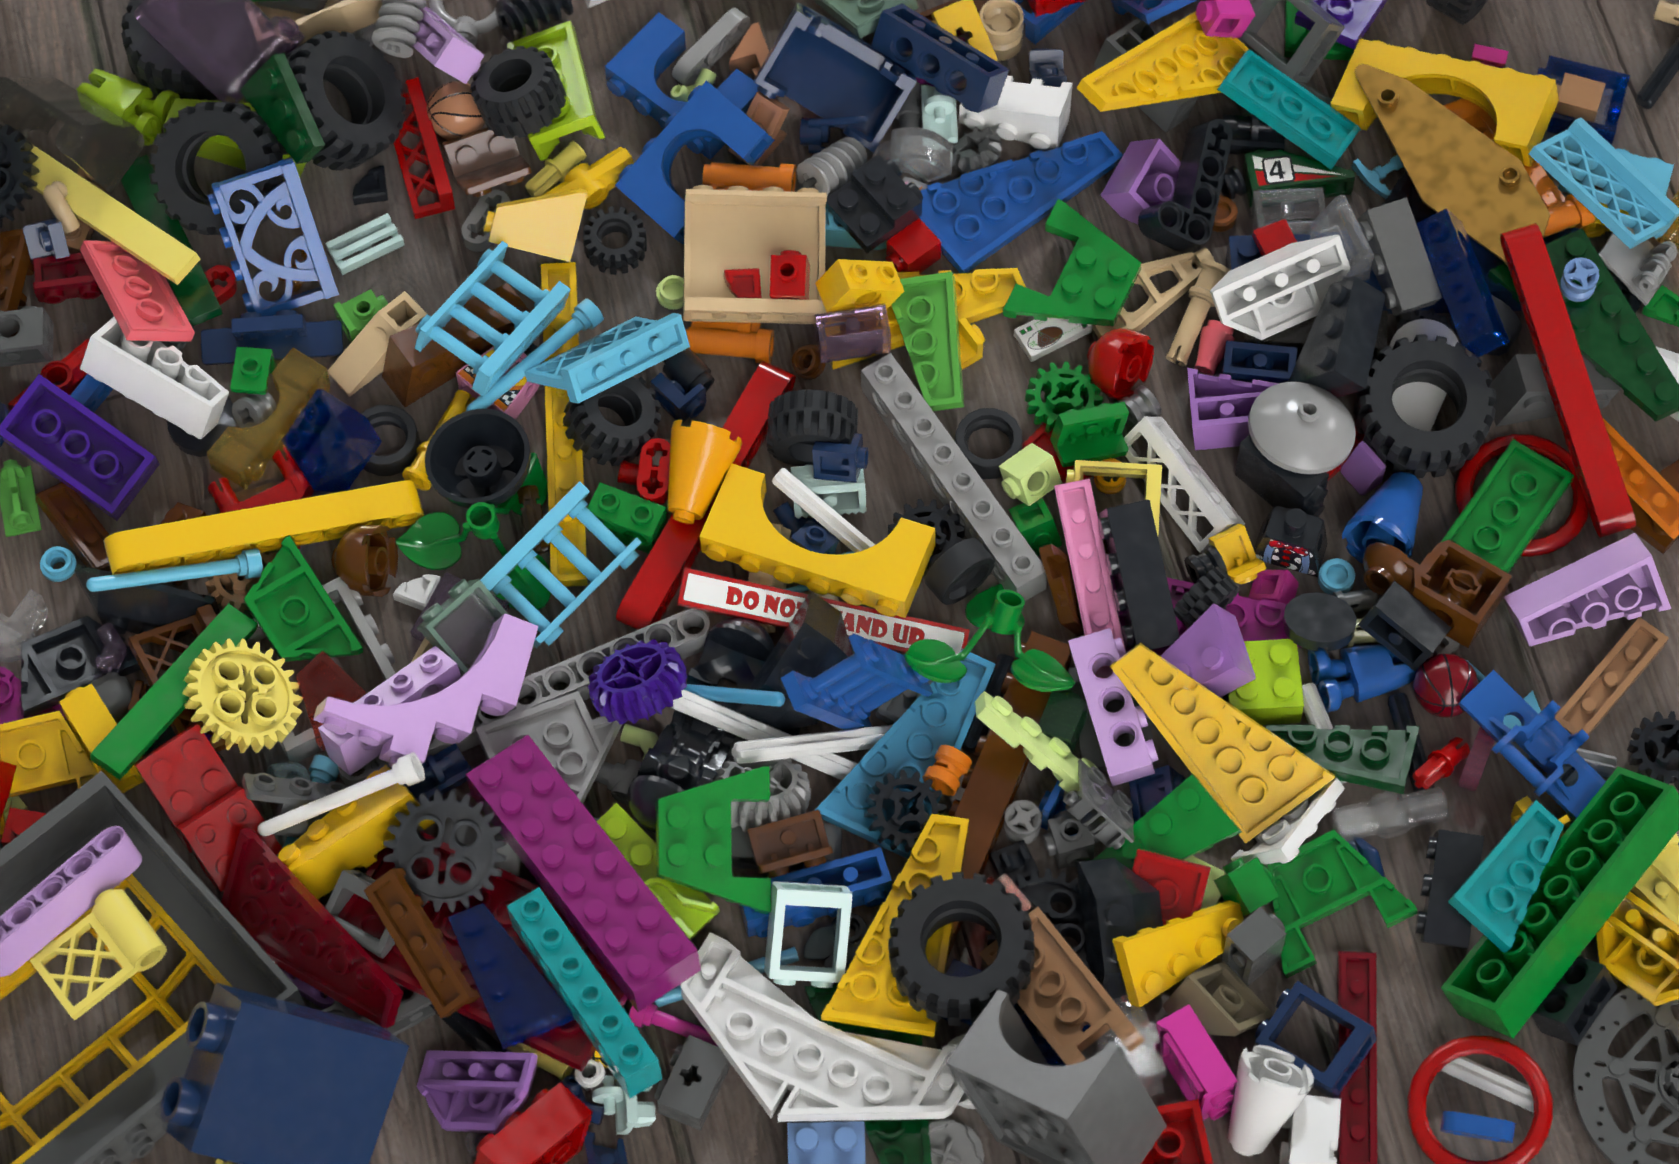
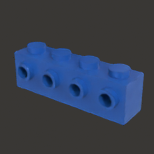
M881 847L771 878V889L772 881L847 886L853 894L851 908L861 905L867 907L878 906L885 902L892 890V879ZM738 904L748 937L755 935L760 938L767 937L769 914H761L756 912L755 909ZM786 905L784 927L791 925L794 927H804L813 923L815 918L826 915L837 917L838 908Z

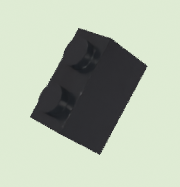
M1395 581L1379 597L1358 624L1414 671L1427 660L1452 628Z

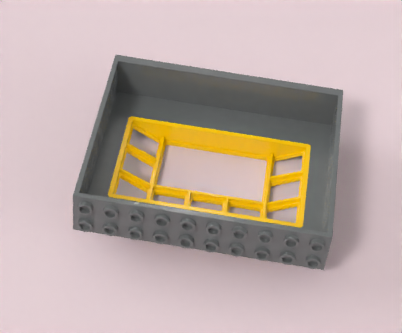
M103 771L95 775L0 850V916L100 832L112 826H120L142 855V862L114 890H125L128 887L151 912L152 916L148 923L153 930L157 932L163 926L183 948L186 956L159 989H155L141 972H137L130 977L147 999L17 1104L11 1105L0 1092V1111L2 1112V1115H0V1130L8 1126L15 1127L31 1146L30 1149L11 1164H129L136 1158L140 1159L146 1156L154 1148L156 1141L166 1133L169 1134L166 1131L168 1123L164 1122L161 1118L162 1097L167 1084L174 1076L184 1077L194 1048L189 1047L186 1041L188 1021L185 1023L167 1003V999L196 964L215 985L219 983L305 1006L299 989ZM94 905L55 937L54 940H57L92 912ZM91 927L85 933H90L97 941L98 934ZM104 945V950L107 952H111L108 949V947ZM55 955V956H54L53 958H51L48 962H46V963L44 964V966H45L47 963H49L52 959H54L57 955ZM32 958L12 974L0 977V1001L37 972L30 962ZM113 959L118 964V966L121 969H123V967L120 965L117 959ZM154 1010H158L176 1031L137 1061L119 1039ZM109 1048L128 1070L89 1100L71 1080V1077ZM58 1087H62L79 1106V1109L40 1139L23 1119V1116Z

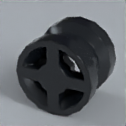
M1213 545L1204 548L1202 554L1198 556L1192 554L1184 560L1187 572L1195 584L1199 582L1202 576H1206L1215 567H1220L1228 575L1222 556Z

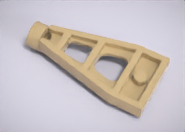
M1204 247L1194 253L1188 252L1142 263L1141 271L1134 284L1143 287L1149 297L1148 301L1135 312H1126L1123 307L1114 327L1092 325V329L1097 337L1100 338L1112 329L1124 328L1138 332L1185 294L1191 286L1196 284L1202 270L1200 266L1202 259L1215 261L1210 251ZM1164 271H1172L1179 282L1166 292L1159 293L1151 282L1150 277Z

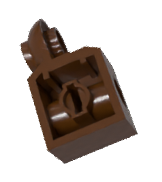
M1451 540L1438 543L1432 552L1426 555L1421 564L1411 560L1401 550L1387 543L1376 542L1370 544L1363 554V569L1365 571L1363 580L1370 590L1382 595L1394 581L1397 582L1452 627L1446 636L1466 648L1470 647L1502 601L1512 578L1510 574Z

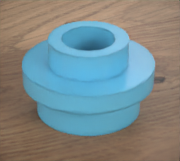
M60 546L49 548L40 560V569L43 575L50 581H65L75 573L77 561L74 554L67 548ZM56 563H65V565L62 568L53 569V566Z

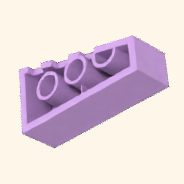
M1636 533L1504 596L1512 620L1529 646L1574 635L1576 629L1587 626L1592 627L1593 630L1607 626V621L1626 617L1627 620L1642 617L1643 611L1656 608L1661 612L1671 609L1652 555Z

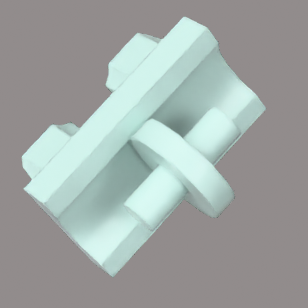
M921 85L923 144H930L932 148L950 147L951 143H958L956 99L939 93L933 86Z
M606 1075L603 1079V1087L597 1088L592 1092V1100L596 1103L604 1104L605 1115L615 1114L616 1135H628L633 1128L650 1126L656 1119L654 1103L638 1102L637 1095L630 1099L614 1075ZM653 1085L644 1090L643 1092H649L653 1088Z

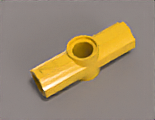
M620 146L591 165L582 163L575 166L567 173L564 182L543 195L575 189L587 190L584 209H593L606 199L611 189L616 187L615 185L619 181V175L623 169L635 162L626 148Z

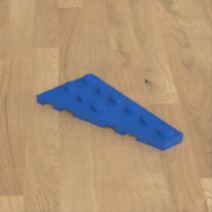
M1100 131L1065 142L1063 146L1042 152V150L1030 153L1029 157L1017 161L1007 160L962 174L959 179L940 184V182L927 185L926 189L920 190L923 200L922 216L919 218L941 241V252L959 273H968L1049 215L1057 199L1066 203L1115 168L1123 154Z

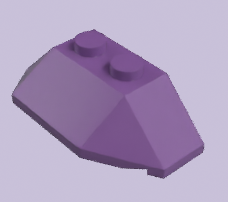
M427 1050L417 1088L425 1096L431 1111L442 1129L456 1132L498 1133L503 1129L505 1122L516 1111H521L527 1105L537 1069L538 1055L518 1052Z

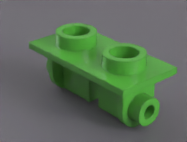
M17 460L5 461L3 463L4 467L0 472V504L6 537L42 530L38 504L35 501L36 492L31 466L22 467L18 465Z

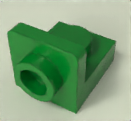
M1040 498L1030 506L1022 503L1008 509L1014 525L1037 556L1040 555L1039 547L1053 544L1057 548L1062 546L1054 519L1043 498Z

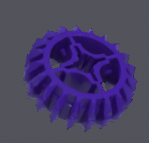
M653 639L645 644L642 640H639L636 645L630 646L627 643L626 647L621 650L614 649L613 655L604 656L602 658L603 664L593 667L594 673L588 677L590 684L587 686L592 703L602 717H606L609 722L617 720L620 725L628 720L636 724L639 719L645 718L649 720L651 715L656 713L661 715L662 709L665 707L674 706L673 700L681 698L682 690L687 687V670L680 654L676 652L674 647H669L667 642H660L658 644Z

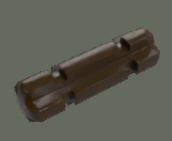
M526 485L517 491L519 504L524 506L520 509L526 534L544 517L541 504H537L540 496L536 485ZM542 540L533 550L538 555L545 554L550 550V545Z

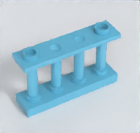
M503 241L493 251L488 249L484 252L478 261V267L432 317L428 314L424 316L415 330L418 333L414 348L419 352L431 340H434L474 368L473 373L476 374L472 389L483 397L564 309L571 290L560 281L551 291L547 289L541 290L504 264L503 259L508 244ZM494 273L534 301L535 308L530 313L527 311L521 312L483 284ZM474 295L514 323L515 330L510 335L507 333L502 335L463 306ZM453 317L492 344L495 352L490 357L486 355L481 357L442 328Z
M580 481L480 580L490 592L493 591L496 595L500 593L530 623L538 626L540 634L534 641L536 648L543 642L550 646L564 632L560 625L619 566L626 570L639 556L635 550L642 542L637 537L626 547L586 507L588 503L584 498L590 491ZM567 515L572 519L576 517L616 556L602 572L561 533L563 529L558 524ZM542 540L547 544L551 542L591 582L577 597L536 558L538 554L533 549ZM517 565L522 570L526 568L566 607L551 623L510 583L512 579L508 574Z

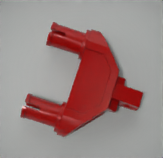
M288 446L283 447L286 460L280 449L272 456V460L276 463L285 481L242 502L238 500L229 480L225 477L218 479L223 492L220 491L215 481L209 484L207 490L212 495L220 513L312 497L316 480L311 472L302 468L293 448Z

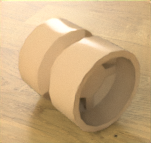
M1013 0L988 1L982 6L979 16L997 56V61L1011 59L1019 53L1022 47L1023 11L1020 5Z

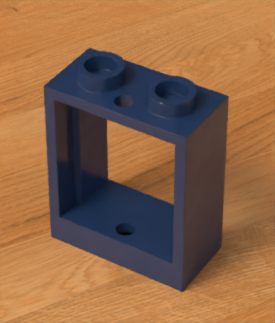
M1297 981L1291 990L1287 988L1281 994L1276 1004L1278 1009L1270 1020L1265 1019L1260 1024L1255 1033L1256 1045L1274 1047L1294 1056V1065L1302 1070L1305 1064L1311 1070L1314 1076L1313 1088L1329 1098H1337L1377 1041L1374 1027ZM1302 1001L1353 1031L1324 1073L1274 1043Z

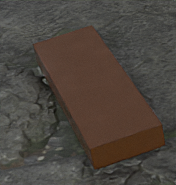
M62 482L37 493L36 503L84 565L103 571H111L103 542L109 536V533L81 497Z

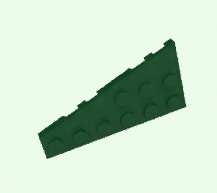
M1581 228L1546 244L1559 287L1565 266L1572 259H1589L1599 269V279L1594 294L1588 300L1574 302L1562 294L1581 354L1596 366L1595 370L1604 378L1608 376L1624 390L1623 394L1655 422L1678 412L1679 384L1584 230ZM1504 263L1489 270L1488 277L1494 283H1500L1512 293V298L1520 304L1507 264ZM1573 280V281H1572V282H1575L1576 284L1581 285V283L1578 282V281H1576V280Z

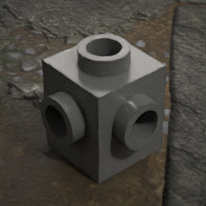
M1067 810L1057 813L1053 816V819L1048 820L1047 834L1043 835L1048 856L1054 855L1058 869L1076 867V862L1093 860L1095 843L1099 842L1094 833L1089 831L1090 825H1082L1081 820H1077Z

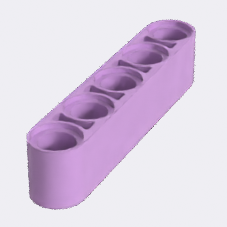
M112 826L100 832L0 916V977H5L15 972L95 905V899L105 890L114 889L140 866L142 855L122 827Z

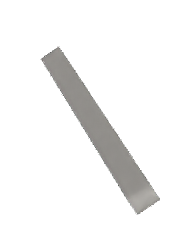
M697 609L684 610L524 677L516 707L506 715H501L495 719H487L484 717L486 713L478 706L471 734L460 743L456 742V745L461 752L480 745L476 736V727L579 691L583 701L589 699V689L587 686L590 682L586 672L598 664H603L602 658L604 656L613 655L614 649L621 650L626 647L627 643L632 646L636 645L639 640H642L645 644L653 639L656 641H666L669 643V647L675 648L676 652L680 654L681 659L703 651L706 637L711 629L708 615L704 611ZM690 627H699L703 629L698 634H689L686 632V630ZM560 682L569 685L561 691L552 689L555 684ZM527 696L535 699L534 702L528 705L518 703L520 699ZM432 734L431 740L433 743L429 746L427 755L431 754L433 756L452 744L441 742L435 738V734ZM379 756L362 768L365 771L359 776H349L338 766L342 783L345 786H352L364 781L370 773L379 770L385 764L390 769L392 768L389 766V762L380 760Z

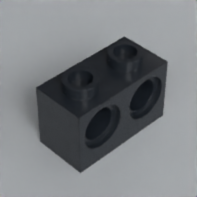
M1578 956L1532 1014V1018L1541 1033L1578 1046L1618 987L1605 965Z

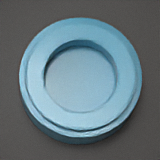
M1339 558L1329 559L1324 562L1318 574L1320 588L1326 594L1333 595V592L1340 590L1343 593L1349 592L1355 580V571L1352 565L1346 560Z

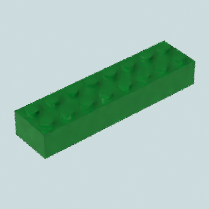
M1619 766L1556 843L1549 862L1544 866L1541 873L1540 883L1536 892L1532 894L1523 922L1518 926L1514 937L1516 938L1511 949L1504 954L1483 934L1442 985V991L1459 1016L1510 1038H1514L1679 830V794L1674 786Z

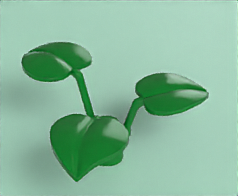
M532 452L529 472L521 487L536 485L540 496L537 504L540 503L543 506L548 497V482L537 454ZM517 492L497 507L494 504L484 502L475 503L466 513L467 522L463 523L464 529L461 534L460 526L454 517L444 512H433L418 519L403 535L396 539V544L402 553L413 563L430 570H444L459 562L462 556L459 542L465 541L469 532L472 531L479 539L486 540L491 538L502 557H504L508 552L497 535L500 523L496 514L507 515L512 510L517 515L522 516L520 508L524 506L519 504ZM537 555L536 558L550 571L545 560ZM517 565L508 574L512 579L510 583L537 610L544 608L551 597V593L526 568L522 570ZM500 593L496 595L501 603L505 601V598ZM509 602L507 604L503 603L507 607L515 609Z
M1002 584L979 593L967 604L965 616L971 624L979 627V629L962 652L955 654L953 648L944 642L936 639H923L914 642L903 656L913 670L929 680L940 683L956 682L965 677L967 672L966 667L960 661H963L968 656L984 632L990 629L998 634H1014V654L1018 659L1012 662L1011 672L1022 685L1041 692L1066 690L1075 685V681L1068 671L1049 654L1037 649H1030L1025 653L1022 651L1021 630L1024 627L1025 619L1021 612L1025 600L1015 591L1004 590Z

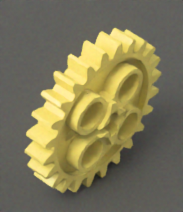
M229 638L222 647L217 642H214L209 650L204 648L190 665V671L184 678V681L188 684L182 691L183 695L191 697L185 704V708L196 710L190 720L192 722L202 721L204 725L200 733L203 734L211 730L214 733L212 738L214 744L223 738L225 739L226 750H229L234 743H237L241 753H244L250 745L255 753H259L264 745L270 750L277 741L282 743L296 726V720L302 712L297 707L302 702L303 697L295 693L301 685L300 683L289 681L294 674V670L283 671L281 667L285 662L284 658L277 661L271 659L273 649H269L263 654L260 652L259 642H256L252 649L247 647L245 639L242 638L235 647ZM220 674L226 676L228 680L224 679ZM256 678L261 680L264 684L259 683L256 680ZM221 707L226 708L230 713L225 712ZM257 711H259V712H261L262 714H264L265 717H262L261 715H259Z

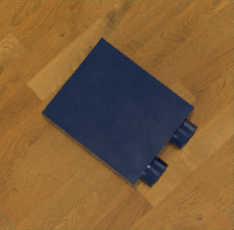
M216 983L210 1003L199 1002L190 1015L186 1030L187 1045L194 1049L184 1077L174 1076L165 1088L161 1101V1118L164 1122L168 1123L166 1131L190 1152L238 1164H369L409 1045L380 1026Z

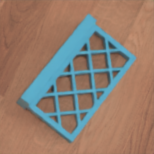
M1582 117L1574 120L1567 130L1534 146L1529 152V155L1630 249L1653 236L1656 239L1663 236L1679 216V208ZM1549 155L1556 157L1557 160L1552 159ZM1568 162L1576 164L1578 168L1569 165ZM1575 179L1582 181L1583 184L1578 183ZM1594 186L1602 188L1604 192L1595 189ZM1601 203L1608 205V208L1604 207ZM1619 209L1628 212L1629 215L1620 213ZM1625 226L1633 228L1634 234L1631 231H1629Z
M671 313L657 321L634 317L524 373L527 382L567 390L570 402L578 404L689 348L690 344L681 314Z

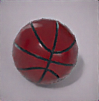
M1443 653L1430 657L1419 667L1415 675L1413 689L1416 700L1428 713L1437 717L1452 718L1465 712L1458 703L1479 683L1476 672L1468 661L1455 654Z

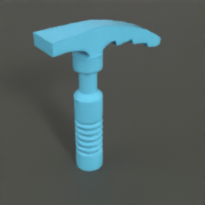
M1396 155L1390 159L1389 163L1382 167L1377 166L1372 171L1367 169L1359 159L1353 161L1351 168L1370 189L1384 199H1387L1392 190L1389 191L1386 185L1381 184L1380 181L1386 178L1387 173L1393 170L1398 171L1404 166L1399 156Z

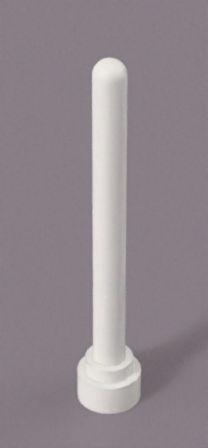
M413 752L398 758L397 763L393 764L391 770L260 823L258 833L264 837L272 835L396 783L400 785L407 784L408 786L419 783L425 779L422 763Z

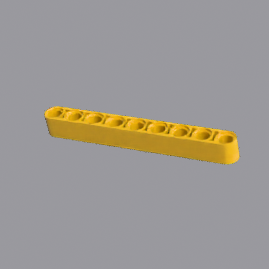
M404 480L121 531L109 535L103 542L112 575L230 559L241 554L242 550L258 548L260 553L279 550L282 547V541L289 535L296 546L342 538L346 532L360 525L388 526L390 529L414 524L424 516L415 482Z

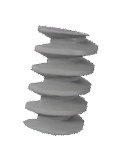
M382 0V6L378 12L379 18L375 23L376 30L372 34L374 45L381 51L395 57H411L413 49L409 46L416 44L417 39L413 33H418L420 30V25L416 21L423 19V12L419 9L426 7V0Z
M845 137L824 148L819 153L814 154L811 158L799 163L796 168V178L801 189L814 188L819 190V192L827 193V196L851 180V172L867 162L866 149L855 138Z

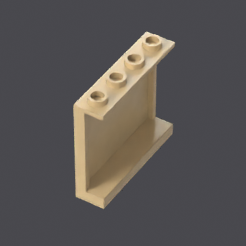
M697 185L692 189H686L684 205L683 321L824 325L827 312L815 283L825 273V212L827 193L819 192V190L814 188H802L798 192H786L779 187H767L763 191H749L744 186H732L728 190H713V187L708 185ZM785 250H795L801 252L802 255H807L810 263L809 300L770 298L771 255H780V252ZM759 268L762 299L736 298L725 283L724 270Z

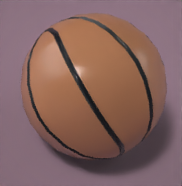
M461 81L446 82L437 87L429 96L426 107L428 117L433 124L435 133L445 140L449 141L480 130L485 124L471 95V84L469 83L464 84Z

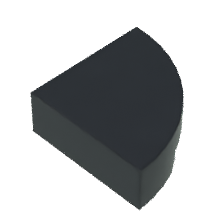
M384 165L367 171L368 174L354 187V205L389 201Z

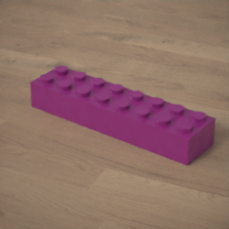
M526 735L466 774L471 796L477 803L480 801L484 802L482 810L485 814L494 811L495 815L491 822L494 826H503L500 834L637 1012L701 971L698 950L529 735Z

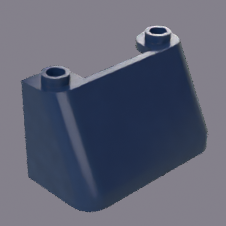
M796 3L754 79V83L759 85L757 90L773 100L777 96H786L824 119L867 116L869 120L866 123L836 126L843 129L848 137L855 138L861 142L865 149L867 148L873 153L917 82L916 76L909 73L908 69L896 62H892L890 58L872 48L870 43L862 38L859 39L852 32L801 3Z

